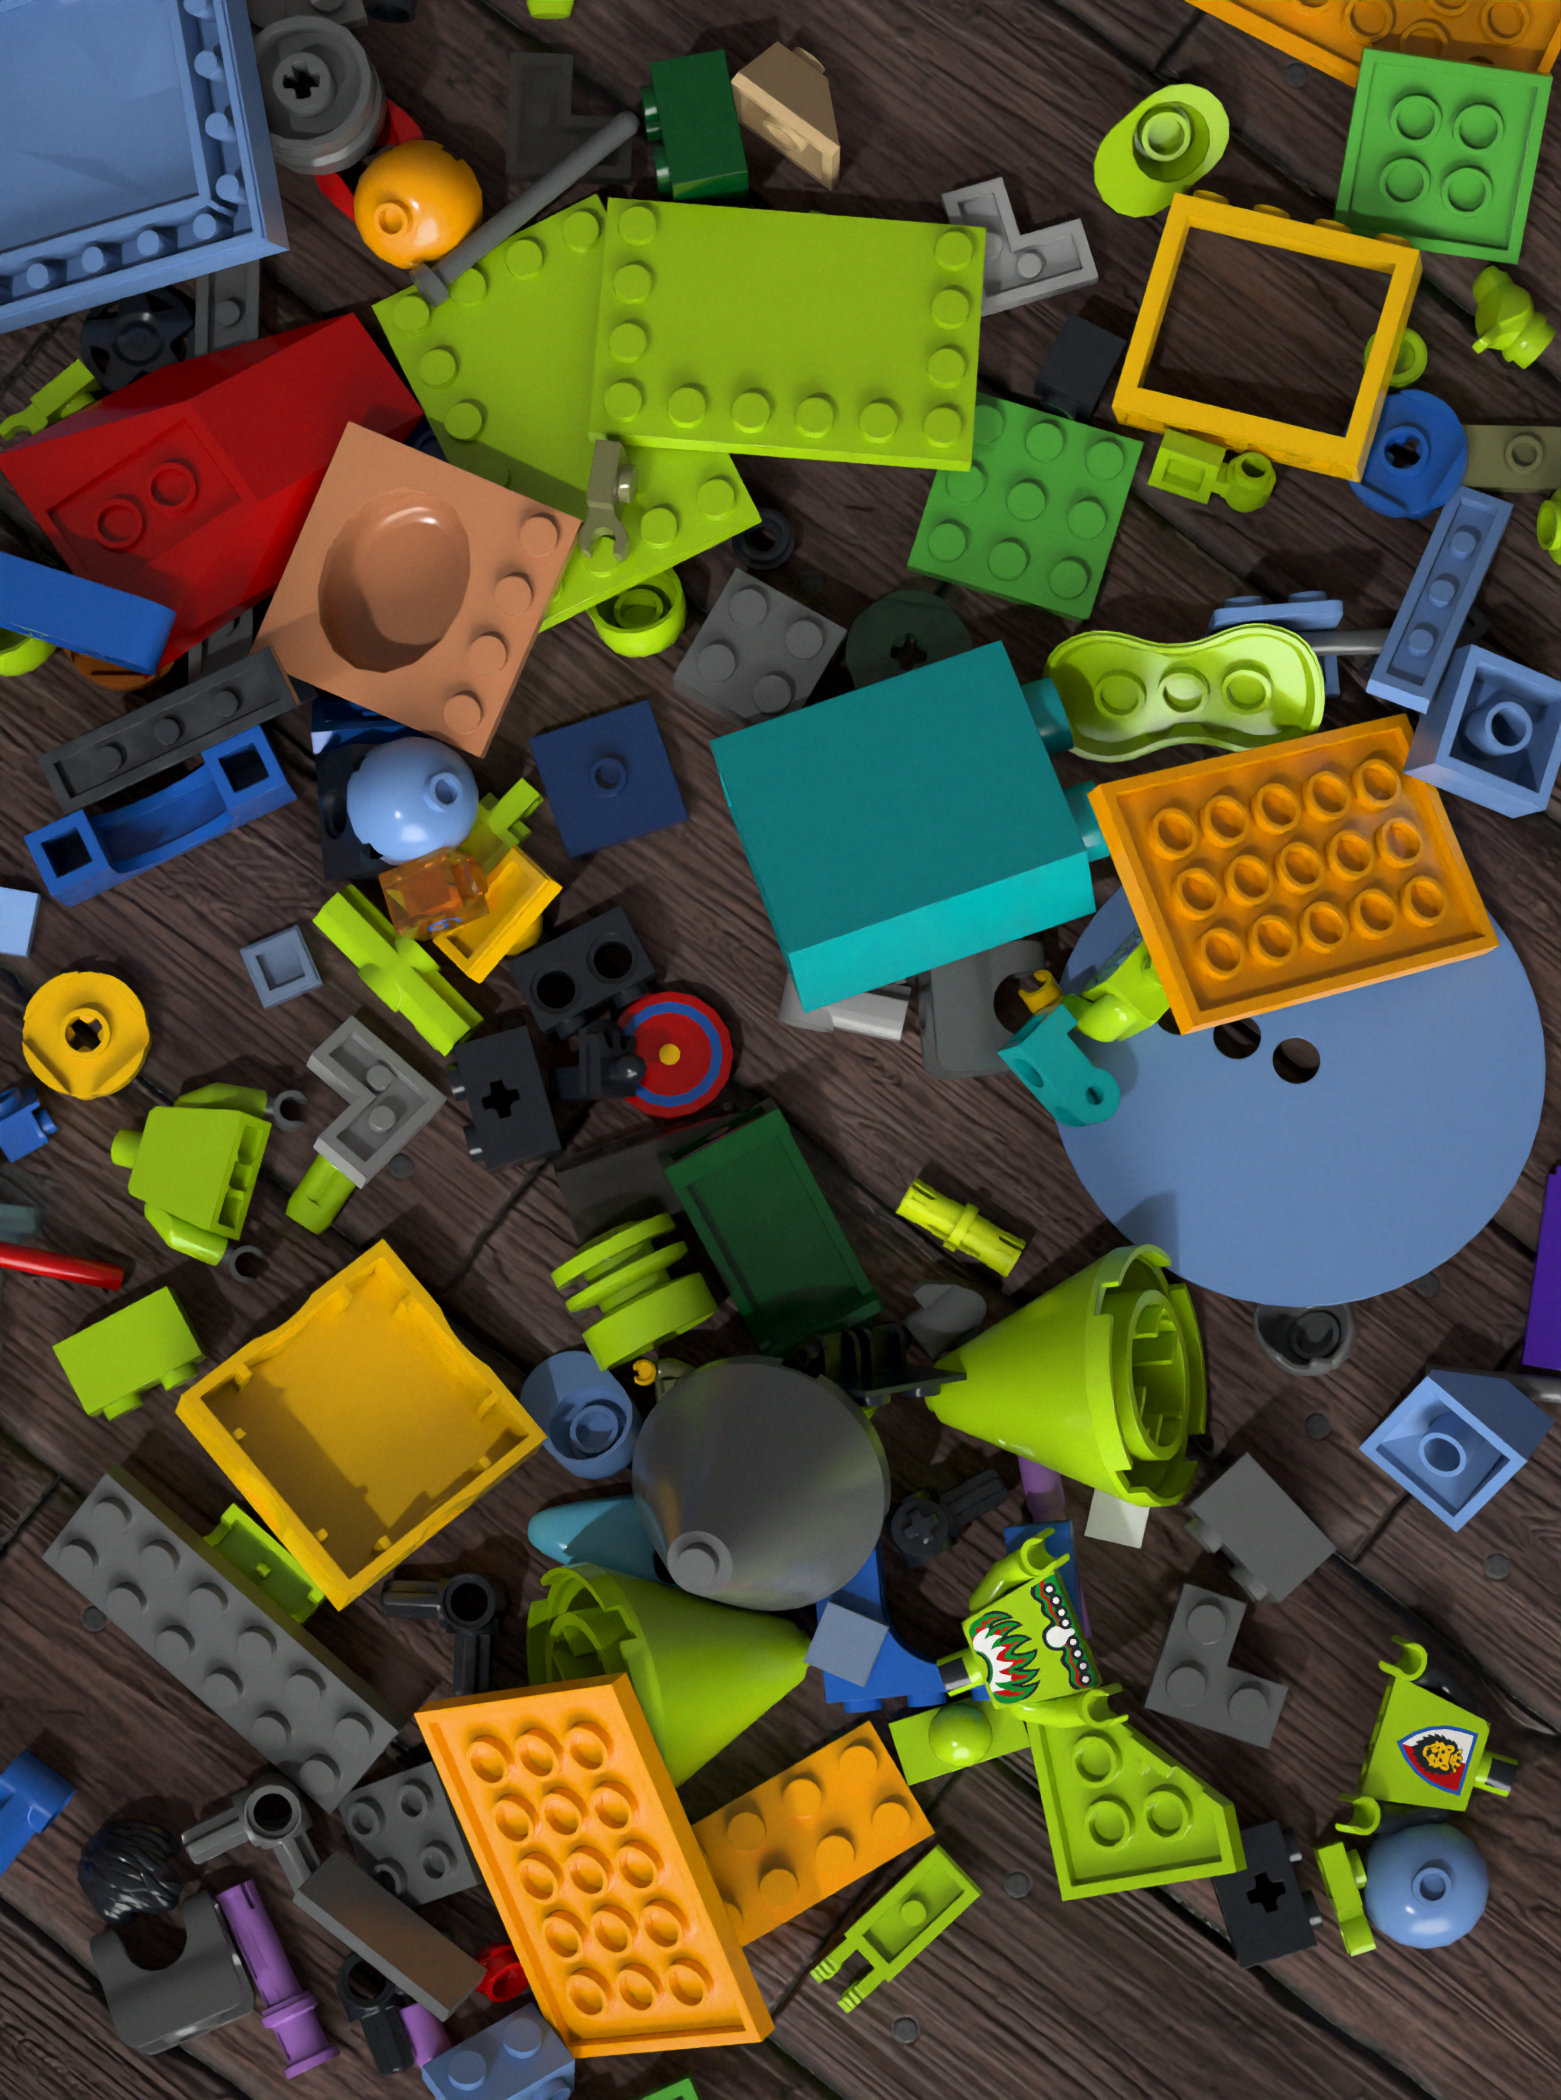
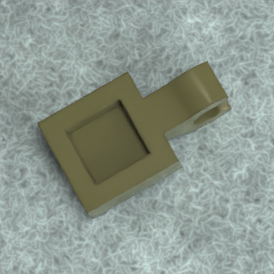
M596 439L586 502L589 506L588 515L579 533V546L584 557L592 558L595 541L603 535L615 537L613 554L617 561L624 562L630 553V538L624 525L621 523L624 503H633L635 499L638 469L637 465L631 464L622 442Z

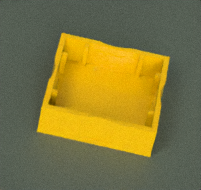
M384 1239L380 1240L313 1292L301 1309L287 1322L275 1330L250 1341L183 1393L175 1410L177 1416L338 1612L534 1456L547 1439V1435L493 1370L474 1356L460 1342L450 1328L440 1306Z

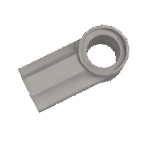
M788 971L777 1020L784 1024L807 1030L832 1033L834 1029L900 1043L911 987L901 985L882 986L804 1013Z

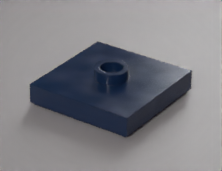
M648 699L528 739L569 861L689 821Z

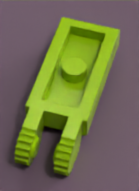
M937 1843L844 1932L846 1938L837 1944L809 1973L818 1983H821L824 1979H830L843 1966V1962L858 1949L871 1963L873 1968L860 1980H855L842 1993L841 1999L837 2002L846 2013H849L882 1981L886 1980L889 1983L973 1903L983 1891Z

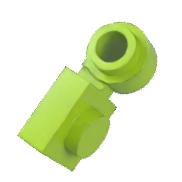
M1166 428L1148 485L1206 505L1208 504L1211 492L1220 494V497L1225 498L1227 504L1234 510L1247 513L1263 507L1268 502L1275 485L1276 474L1271 462L1260 453L1246 452L1233 458L1227 464L1222 462L1227 448L1206 442L1198 436L1186 435Z

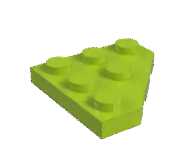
M1126 1721L1103 1729L1095 1728L1091 1725L1055 1728L1026 1722L1062 1901L1236 1873L1247 1869L1234 1803Z

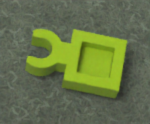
M1337 1839L1312 1846L1347 1954L1354 1956L1376 1949L1358 1891L1364 1888L1367 1877L1357 1850L1354 1849L1346 1852L1343 1842Z

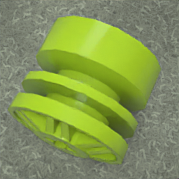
M668 1212L650 1219L632 1220L603 1233L578 1248L577 1252L565 1264L550 1274L558 1290L586 1280L589 1287L565 1302L570 1313L583 1311L599 1305L604 1316L589 1326L582 1333V1336L601 1373L616 1368L659 1347L719 1312V1308L700 1272L671 1280L666 1269L688 1252L684 1241L674 1243L658 1251L655 1250L653 1244L676 1229Z

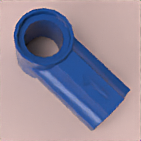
M27 1748L14 1759L0 1776V1878L36 1833L42 1834L52 1824L77 1791L73 1785Z

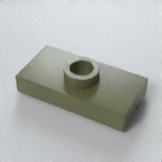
M1461 425L1469 443V465L1461 484L1462 486L1479 492L1554 493L1561 487V427Z

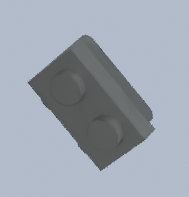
M434 1760L352 1790L339 1804V1811L361 1870L410 1909L485 1882Z

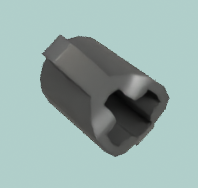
M920 1280L908 1290L920 1306L904 1318L901 1324L910 1331L911 1337L933 1361L952 1345L957 1349L980 1334L987 1305L983 1297L963 1280Z

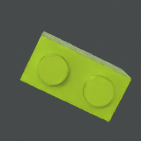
M168 1286L157 1290L52 1346L87 1415L98 1417L105 1413L109 1422L142 1406L144 1403L139 1394L162 1383L165 1390L169 1391L197 1377L200 1371L196 1364L209 1358L174 1289Z

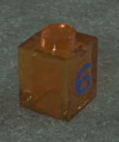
M442 847L378 875L396 935L426 941L490 914L484 895L488 892L487 877L482 866L472 857V854Z

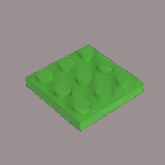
M1363 45L1332 220L1349 227L1351 234L1375 239L1376 235L1380 233L1392 234L1411 242L1412 248L1417 250L1518 265L1553 80L1552 74Z
M976 391L970 472L937 470L907 564V570L1088 625L1144 442Z

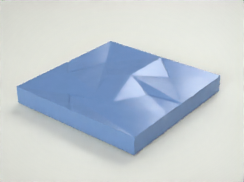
M0 0V334L290 250L259 72L256 67V55L246 0Z

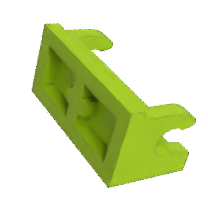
M233 1503L221 1516L220 1524L210 1535H206L203 1539L303 1627L328 1598L278 1537L243 1505Z

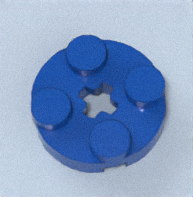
M1400 390L1401 394L1389 395L1385 398L1361 483L1350 480L1348 482L1355 496L1371 510L1388 517H1407L1412 520H1421L1430 516L1436 508L1448 502L1460 488L1469 465V443L1456 413L1443 400L1420 390ZM1349 420V422H1348V424H1347V426H1346V428H1345V431H1344V433H1343V436H1342V437H1344V438L1346 437V434H1347V431H1348V427H1349V424H1350V420ZM1410 439L1417 441L1416 453L1420 457L1419 461L1415 465L1407 464L1403 469L1394 467L1395 458L1389 452L1392 445L1395 443L1398 446L1404 447Z

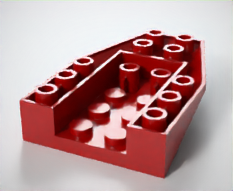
M352 312L159 368L1 452L0 469L74 576L145 598L177 613L157 669L159 671L276 591L348 421L404 444L425 417V414L356 315ZM142 674L145 679L151 676L147 674Z

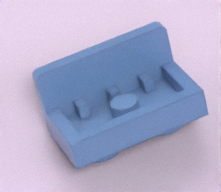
M531 2002L422 2065V2079L437 2100H568L570 2094L574 2091L575 2059Z

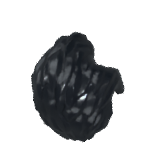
M135 1819L113 1821L112 1823L104 1824L100 1830H96L95 1834L86 1842V1845L81 1850L77 1866V1880L101 1919L120 1927L131 1925L140 1916L136 1912L142 1911L157 1915L162 1914L164 1911H173L178 1905L183 1885L178 1880V1875L168 1864V1858L172 1854L177 1857L181 1847L177 1839L162 1826Z

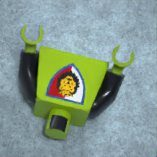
M1393 1635L1391 1640L1401 1645L1402 1655L1400 1660L1394 1665L1382 1660L1379 1662V1668L1393 1676L1388 1677L1354 1794L1345 1792L1339 1795V1800L1351 1802L1354 1807L1353 1818L1348 1824H1335L1336 1830L1357 1835H1369L1372 1832L1396 1834L1409 1827L1424 1824H1444L1450 1817L1452 1810L1465 1811L1473 1787L1507 1797L1514 1782L1518 1760L1484 1749L1491 1723L1480 1718L1481 1706L1479 1699L1451 1667L1428 1655L1420 1644L1399 1635Z

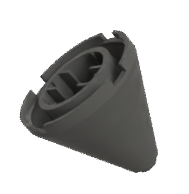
M762 1355L734 1356L705 1364L681 1378L665 1393L651 1410L637 1438L632 1462V1489L634 1502L643 1528L672 1578L680 1587L688 1592L730 1605L752 1610L776 1611L799 1608L820 1601L842 1588L858 1573L877 1546L876 1543L881 1534L885 1516L890 1508L891 1480L887 1458L880 1438L867 1415L847 1392L822 1374L817 1379H814L798 1370L783 1366L784 1359Z

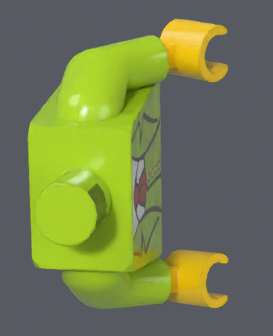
M1139 926L1076 995H1065L1051 972L1042 969L1034 973L1035 978L1041 985L1039 990L1032 993H1027L1022 989L1018 991L1033 1015L1038 1010L1062 1003L1078 1021L1072 1029L1100 1042H1111L1115 1039L1121 1042L1151 1027L1170 1008Z

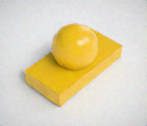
M515 844L453 915L452 918H460L462 921L457 923L455 920H449L447 923L450 925L441 929L432 941L469 978L480 984L505 955L525 954L537 945L543 933L544 918L541 913L563 887L527 852Z

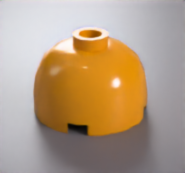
M409 140L379 154L359 177L353 196L355 223L364 243L381 260L400 269L413 270L421 262L429 268L432 267L480 227L483 218L482 191L472 168L463 159L456 161L449 153L441 150L445 146L435 141Z

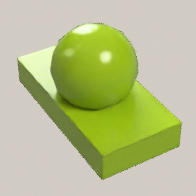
M972 1696L888 1723L908 1786L1031 1746L1024 1722L1017 1720L1009 1712L1008 1708L995 1709L991 1700L973 1701Z

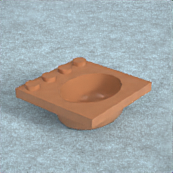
M348 421L248 656L273 645L286 674L484 759L585 522Z

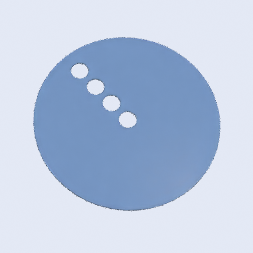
M1123 885L1098 910L1080 936L1059 983L1065 995H1076L1138 927ZM1486 909L1500 944L1492 951L1477 957L1252 1016L1250 1018L1257 1024L1261 1040L1257 1050L1249 1057L1243 1059L1229 1058L1217 1049L1213 1039L1215 1027L1185 1035H1176L1166 1032L1156 1022L1151 1027L1121 1042L1117 1039L1111 1042H1100L1071 1029L1067 1033L1070 1039L1088 1058L1093 1067L1104 1069L1115 1078L1121 1095L1119 1108L1105 1122L1085 1127L1070 1128L1063 1126L1055 1119L1066 1154L1080 1182L1101 1212L1134 1245L1152 1244L1161 1248L1172 1259L1171 1266H1164L1166 1269L1202 1288L1231 1298L1274 1306H1332L1364 1300L1395 1290L1424 1276L1454 1256L1497 1213L1521 1174L1539 1127L1545 1093L1546 1072L1543 1028L1532 987L1510 940ZM1290 1038H1301L1310 1042L1316 1048L1320 1058V1066L1318 1072L1311 1080L1294 1084L1283 1080L1276 1073L1272 1059L1276 1047L1281 1042Z

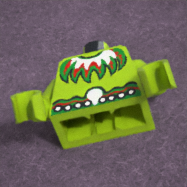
M1049 1527L1028 1539L1021 1548L992 1565L969 1597L968 1609L970 1617L961 1622L970 1647L937 1659L936 1663L940 1676L951 1697L985 1684L994 1708H1008L1009 1712L1020 1721L1055 1728L1091 1725L1100 1729L1128 1720V1713L1115 1715L1109 1709L1107 1699L1109 1695L1123 1691V1688L1118 1683L1100 1687L1103 1683L1102 1677L1058 1570L1060 1566L1070 1559V1555L1068 1552L1059 1558L1049 1555L1045 1549L1044 1541L1055 1533V1530Z

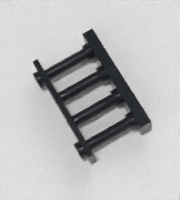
M273 645L36 758L64 816H67L183 762L258 724L265 723L319 697L320 694L316 686L286 674Z

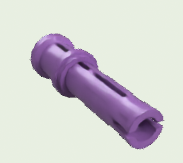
M251 1879L215 1897L222 1907L267 2008L261 2012L264 2017L261 2021L264 2028L273 2029L288 2063V2066L284 2069L287 2079H290L341 2053L337 2045L329 2044L314 2011L318 2001L315 1995L310 1994L309 1990L302 1991L257 1891L255 1880Z

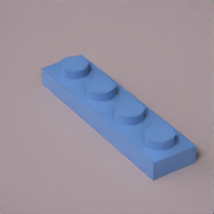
M1462 485L1454 496L1445 503L1370 675L1366 689L1367 693L1423 714L1427 713L1508 524L1514 504Z

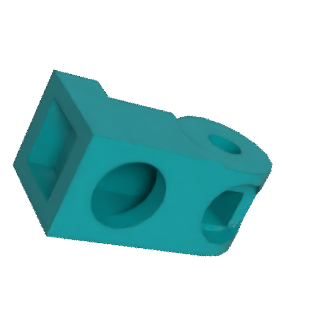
M1061 1003L1038 1010L997 1051V1054L1048 1112L1063 1126L1079 1128L1105 1122L1119 1108L1121 1098L1119 1085L1109 1072L1093 1067L1088 1058L1067 1035L1078 1021Z

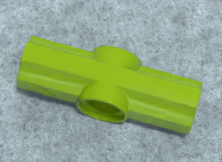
M352 883L349 884L346 888L337 892L321 908L312 921L359 969L356 973L394 1013L400 1011L415 1026L414 1028L447 1059L454 1053V1045L468 1042L475 1035L476 1031L485 1022L484 1018L439 973L441 970L439 965L404 929L398 931L361 890H358Z

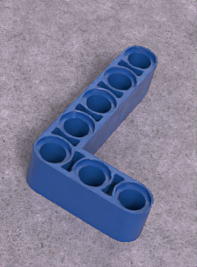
M0 551L1 628L132 671L155 676L177 615L176 612L145 598Z

